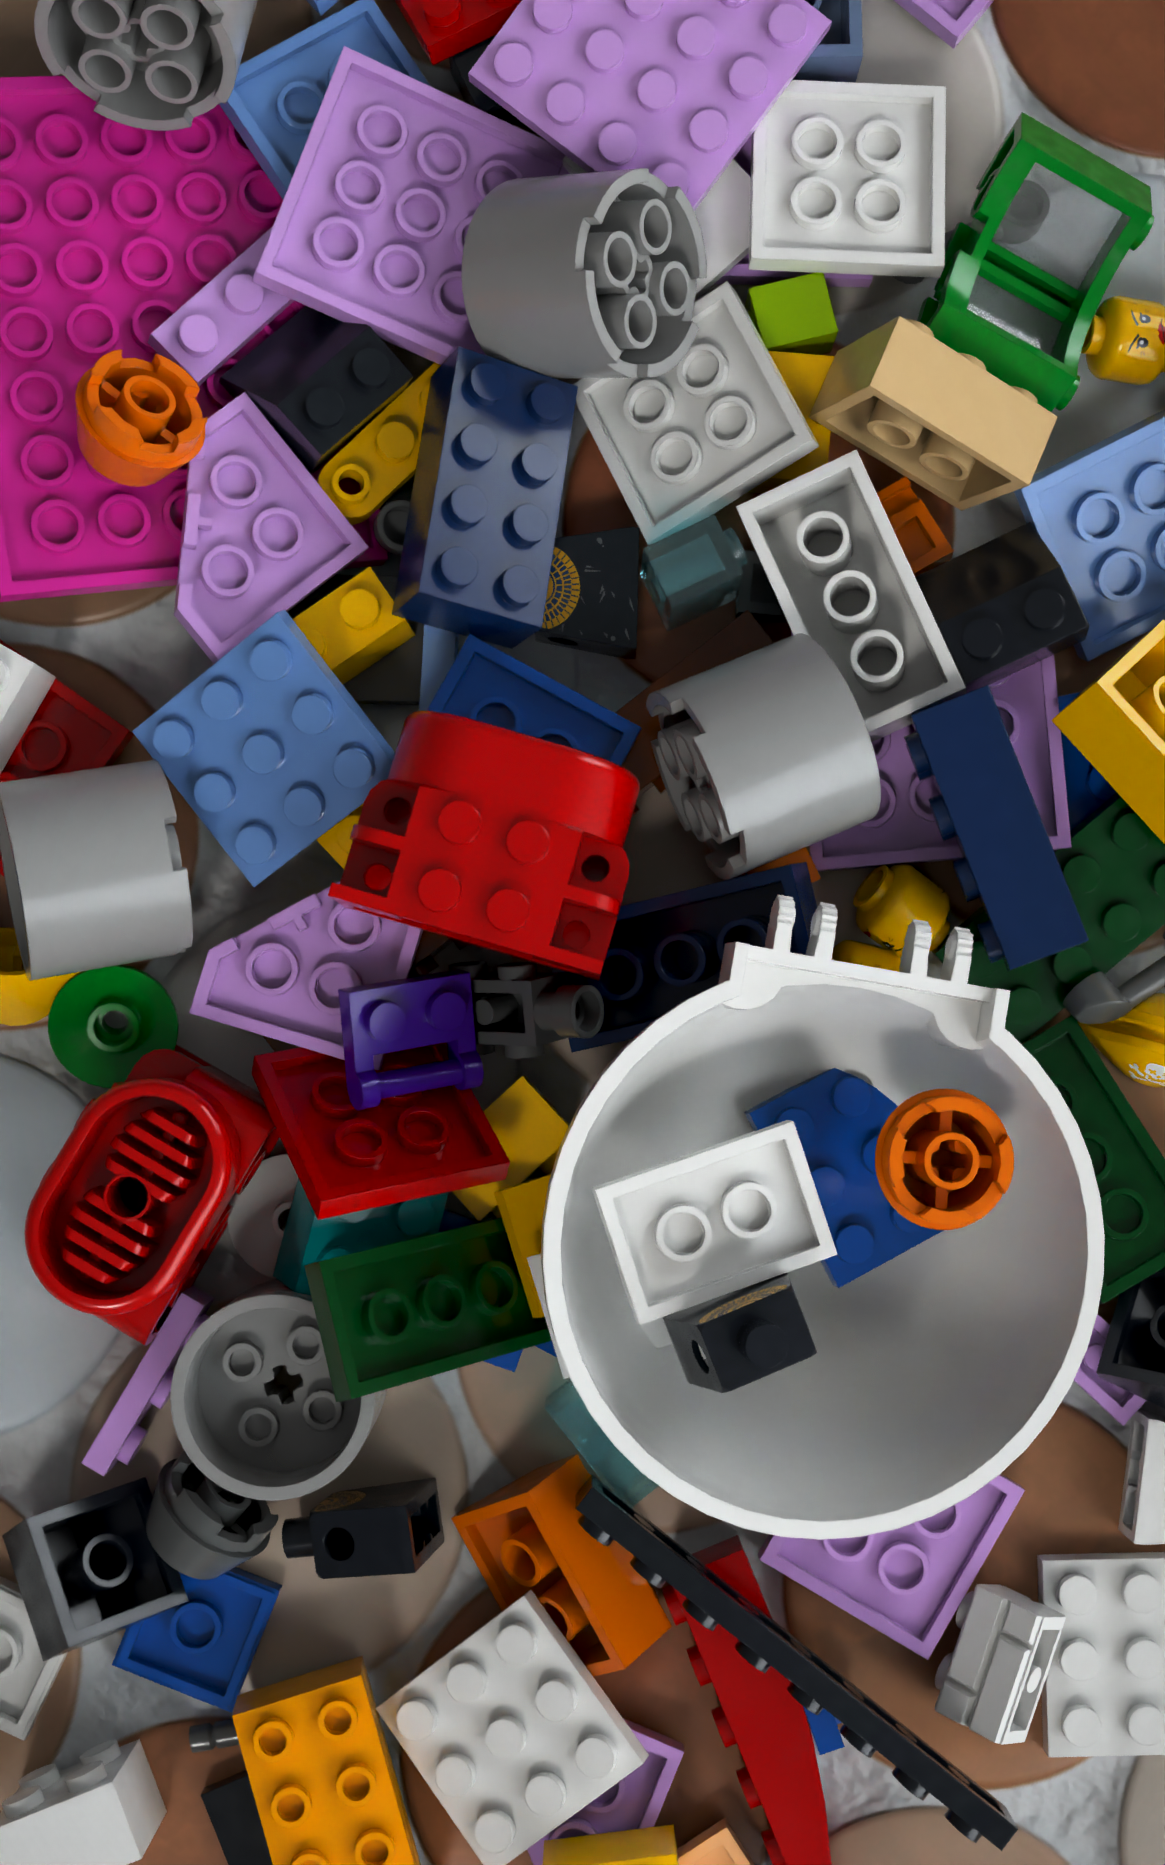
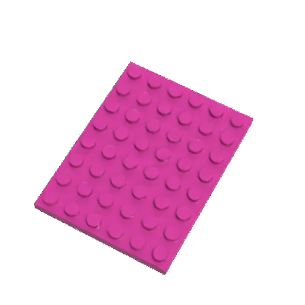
M65 76L0 77V602L177 585L188 462L165 478L148 486H127L106 478L88 463L80 450L77 438L75 393L78 382L85 372L94 367L95 363L102 356L111 351L123 349L122 358H137L152 362L155 354L158 353L148 344L150 334L274 225L283 199L219 104L210 111L194 117L191 127L169 131L146 130L115 122L94 112L96 101L76 88ZM297 301L290 304L199 386L200 391L196 400L202 410L203 418H209L234 400L218 382L220 377L306 305ZM331 457L326 463H324L318 470H316L312 474L313 478L316 481H318L320 472L323 469V467L333 457ZM344 478L338 482L339 487L346 494L355 495L361 492L359 483L352 478ZM380 509L376 510L367 520L352 525L369 547L364 554L344 569L382 566L388 560L387 551L379 545L373 531L374 519L380 512Z

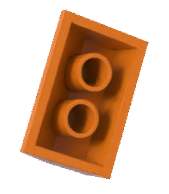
M578 1454L534 1469L461 1510L451 1519L501 1611L531 1589L594 1677L626 1669L667 1632L672 1625L661 1607L654 1589L631 1566L630 1561L634 1557L633 1554L615 1540L609 1546L603 1545L578 1523L582 1513L576 1509L575 1495L591 1475L584 1467Z

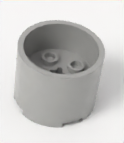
M38 0L34 16V32L40 54L53 76L63 74L76 88L96 101L94 112L115 122L135 128L155 131L179 130L191 127L194 117L210 111L221 102L225 104L229 99L235 85L258 0Z
M649 168L516 178L505 181L492 189L479 204L473 215L463 248L462 292L471 329L486 356L554 379L657 377L673 369L684 358L699 328L691 321L695 303L696 279L707 278L704 241L696 214L679 186L668 187L662 180L649 173Z
M798 633L654 691L647 698L646 708L651 717L659 716L661 730L658 731V738L651 741V745L668 796L685 832L692 829L697 839L701 842L705 841L711 849L712 853L705 855L707 866L716 876L723 880L734 878L869 821L879 811L881 802L879 770L873 745L860 709L843 675L831 657L818 642L806 634Z
M157 760L0 782L1 861L16 939L24 970L29 981L173 956L177 953L186 952L185 948L192 947L193 920L187 868L182 867L180 847L173 824H169L176 823L177 815L167 779Z
M274 1279L246 1290L211 1315L196 1329L185 1344L176 1363L171 1383L170 1402L177 1437L190 1460L208 1479L218 1486L246 1498L278 1501L298 1498L324 1487L337 1478L352 1463L381 1412L384 1400L386 1399L387 1389L355 1399L336 1402L311 1295L294 1292L279 1280ZM283 1365L286 1366L289 1375L300 1374L303 1379L295 1388L293 1394H290L287 1385L281 1384L276 1386L274 1378L283 1369Z

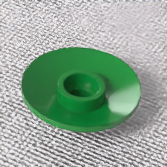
M126 965L82 971L75 975L57 993L48 1016L49 1041L60 1063L78 1079L94 1086L110 1089L114 1082H125L134 1065L143 1055L158 1049L174 1050L179 1031L176 1007L167 990L149 974ZM110 1011H120L126 1016L128 1024L122 1028H112L105 1022L104 1015Z

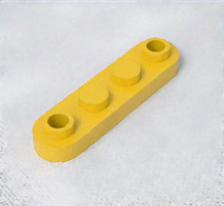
M434 362L321 470L317 483L351 525L367 520L415 474L431 376L441 365ZM344 478H352L359 483L361 492L355 495L346 494L341 490L338 482Z

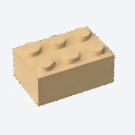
M898 316L837 351L809 418L963 511L1029 486L1058 416L1039 405L1037 398L1031 392L1020 387L1009 386L987 372L986 366L978 358L969 354L958 353L934 338L931 329L923 323Z

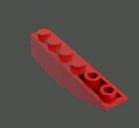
M739 1535L692 1554L772 1618ZM671 1585L663 1587L662 1592L675 1625L687 1622L696 1642V1645L686 1650L697 1680L701 1687L712 1683L721 1706L711 1709L723 1744L725 1748L737 1744L746 1767L736 1770L746 1801L750 1809L762 1805L771 1828L761 1831V1835L772 1864L832 1865L826 1804L813 1738L804 1707L787 1690L791 1681L772 1666L766 1673L755 1668L735 1649L734 1646L739 1640L720 1624L713 1631L704 1627L682 1606V1603L686 1600L684 1595Z

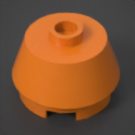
M117 349L102 356L95 363L94 367L85 372L78 382L75 393L78 444L88 463L106 478L127 486H148L165 478L199 453L205 440L207 417L203 418L202 410L196 400L200 388L196 381L182 367L159 354H155L152 362L137 358H122L123 349Z
M933 1089L910 1097L890 1114L877 1140L875 1169L884 1196L900 1215L921 1227L934 1230H953L975 1223L996 1206L1010 1186L1014 1170V1152L1011 1139L1003 1123L986 1103L963 1091Z

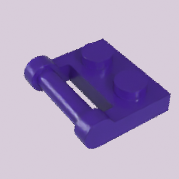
M457 969L338 989L347 1090L350 1102L356 1110L377 1107L383 1098L454 1085L458 1090H465L481 1086L484 1070L481 1058L476 1051L470 972ZM447 1042L448 1060L376 1073L374 1070L373 1055Z

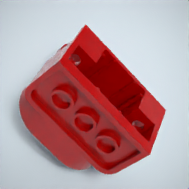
M415 711L409 714L404 721L388 778L374 786L364 801L358 824L353 825L350 835L352 844L340 884L332 882L328 896L348 909L599 981L629 878L630 864L623 847L640 791L639 780L624 767L578 749L458 715L436 711Z
M176 1044L174 1050L158 1049L143 1055L134 1065L125 1082H114L111 1089L100 1095L97 1099L93 1098L80 1114L68 1139L43 1176L27 1211L24 1230L26 1252L30 1265L44 1288L63 1304L75 1310L93 1314L145 1346L150 1344L155 1339L181 1293L194 1285L226 1231L228 1218L234 1207L229 1204L235 1192L240 1195L244 1191L262 1161L270 1157L280 1140L278 1131L261 1094ZM127 1177L138 1179L147 1190L148 1200L141 1213L131 1211L125 1206L121 1198V1187Z

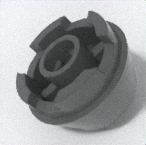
M183 1451L178 1458L166 1463L159 1473L146 1520V1532L152 1547L168 1565L189 1577L210 1580L219 1577L261 1553L269 1543L270 1531L276 1525L278 1515L271 1514L266 1500L246 1498L215 1484L194 1465L186 1452Z

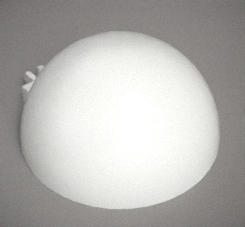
M778 894L771 908L765 948L741 942L725 943L718 985L681 1002L644 1028L620 1050L602 1071L577 1108L560 1144L546 1194L541 1239L544 1295L555 1341L573 1385L590 1415L609 1440L642 1474L673 1497L706 1515L743 1529L790 1538L816 1540L854 1538L910 1525L932 1517L968 1498L999 1476L1029 1447L1051 1420L1070 1389L1082 1363L1098 1314L1104 1277L1105 1245L1101 1197L1091 1157L1078 1124L1060 1091L1038 1061L1005 1029L1010 990L967 984L974 942L970 929L955 927L950 933L945 945L944 961L939 979L927 977L928 955L932 939L931 927L928 921L913 919L910 925H908L899 972L831 959L838 910L834 904L820 902L812 916L811 932L806 954L791 953L792 928L796 917L795 902L793 897ZM833 1068L862 1079L877 1088L897 1106L910 1097L924 1091L954 1089L977 1097L997 1114L1012 1142L1014 1170L1008 1190L1002 1195L996 1206L983 1218L962 1228L944 1230L840 1288L832 1285L821 1261L787 1272L817 1353L812 1357L735 1390L720 1393L688 1383L673 1344L657 1349L642 1327L635 1321L619 1277L617 1263L592 1187L754 1132L744 1113L745 1111ZM699 1346V1349H700V1352H701V1355H702L703 1359H706V1356H705L703 1350H702L701 1347Z

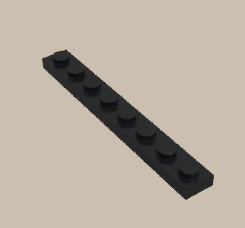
M591 1474L575 1495L576 1509L582 1513L578 1523L586 1532L605 1546H609L613 1540L617 1541L634 1555L630 1564L644 1579L660 1589L668 1582L684 1595L686 1600L682 1603V1606L700 1624L711 1631L720 1624L739 1640L734 1646L735 1649L751 1665L763 1673H766L772 1666L790 1680L791 1683L787 1690L807 1710L815 1715H819L823 1709H826L841 1721L843 1726L839 1730L840 1733L858 1751L869 1758L878 1751L896 1766L892 1771L893 1776L909 1792L921 1800H924L930 1793L949 1809L944 1814L945 1817L965 1837L977 1843L984 1836L1001 1851L1004 1849L1018 1830L1005 1805Z

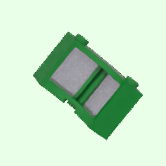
M1021 112L976 187L979 193L971 208L970 215L974 218L971 225L967 226L962 222L957 223L945 248V266L934 288L936 292L933 297L937 300L928 296L923 301L917 321L929 327L934 334V338L958 353H965L978 358L986 366L987 372L1009 386L1020 387L1031 392L1037 398L1038 404L1048 411L1052 412L1054 408L1061 411L1071 401L1079 386L1080 376L1077 375L1079 359L1098 305L1128 250H1136L1152 228L1154 215H1152L1151 187Z

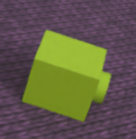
M810 273L748 288L745 309L768 351L814 355L832 351L838 329L824 273Z

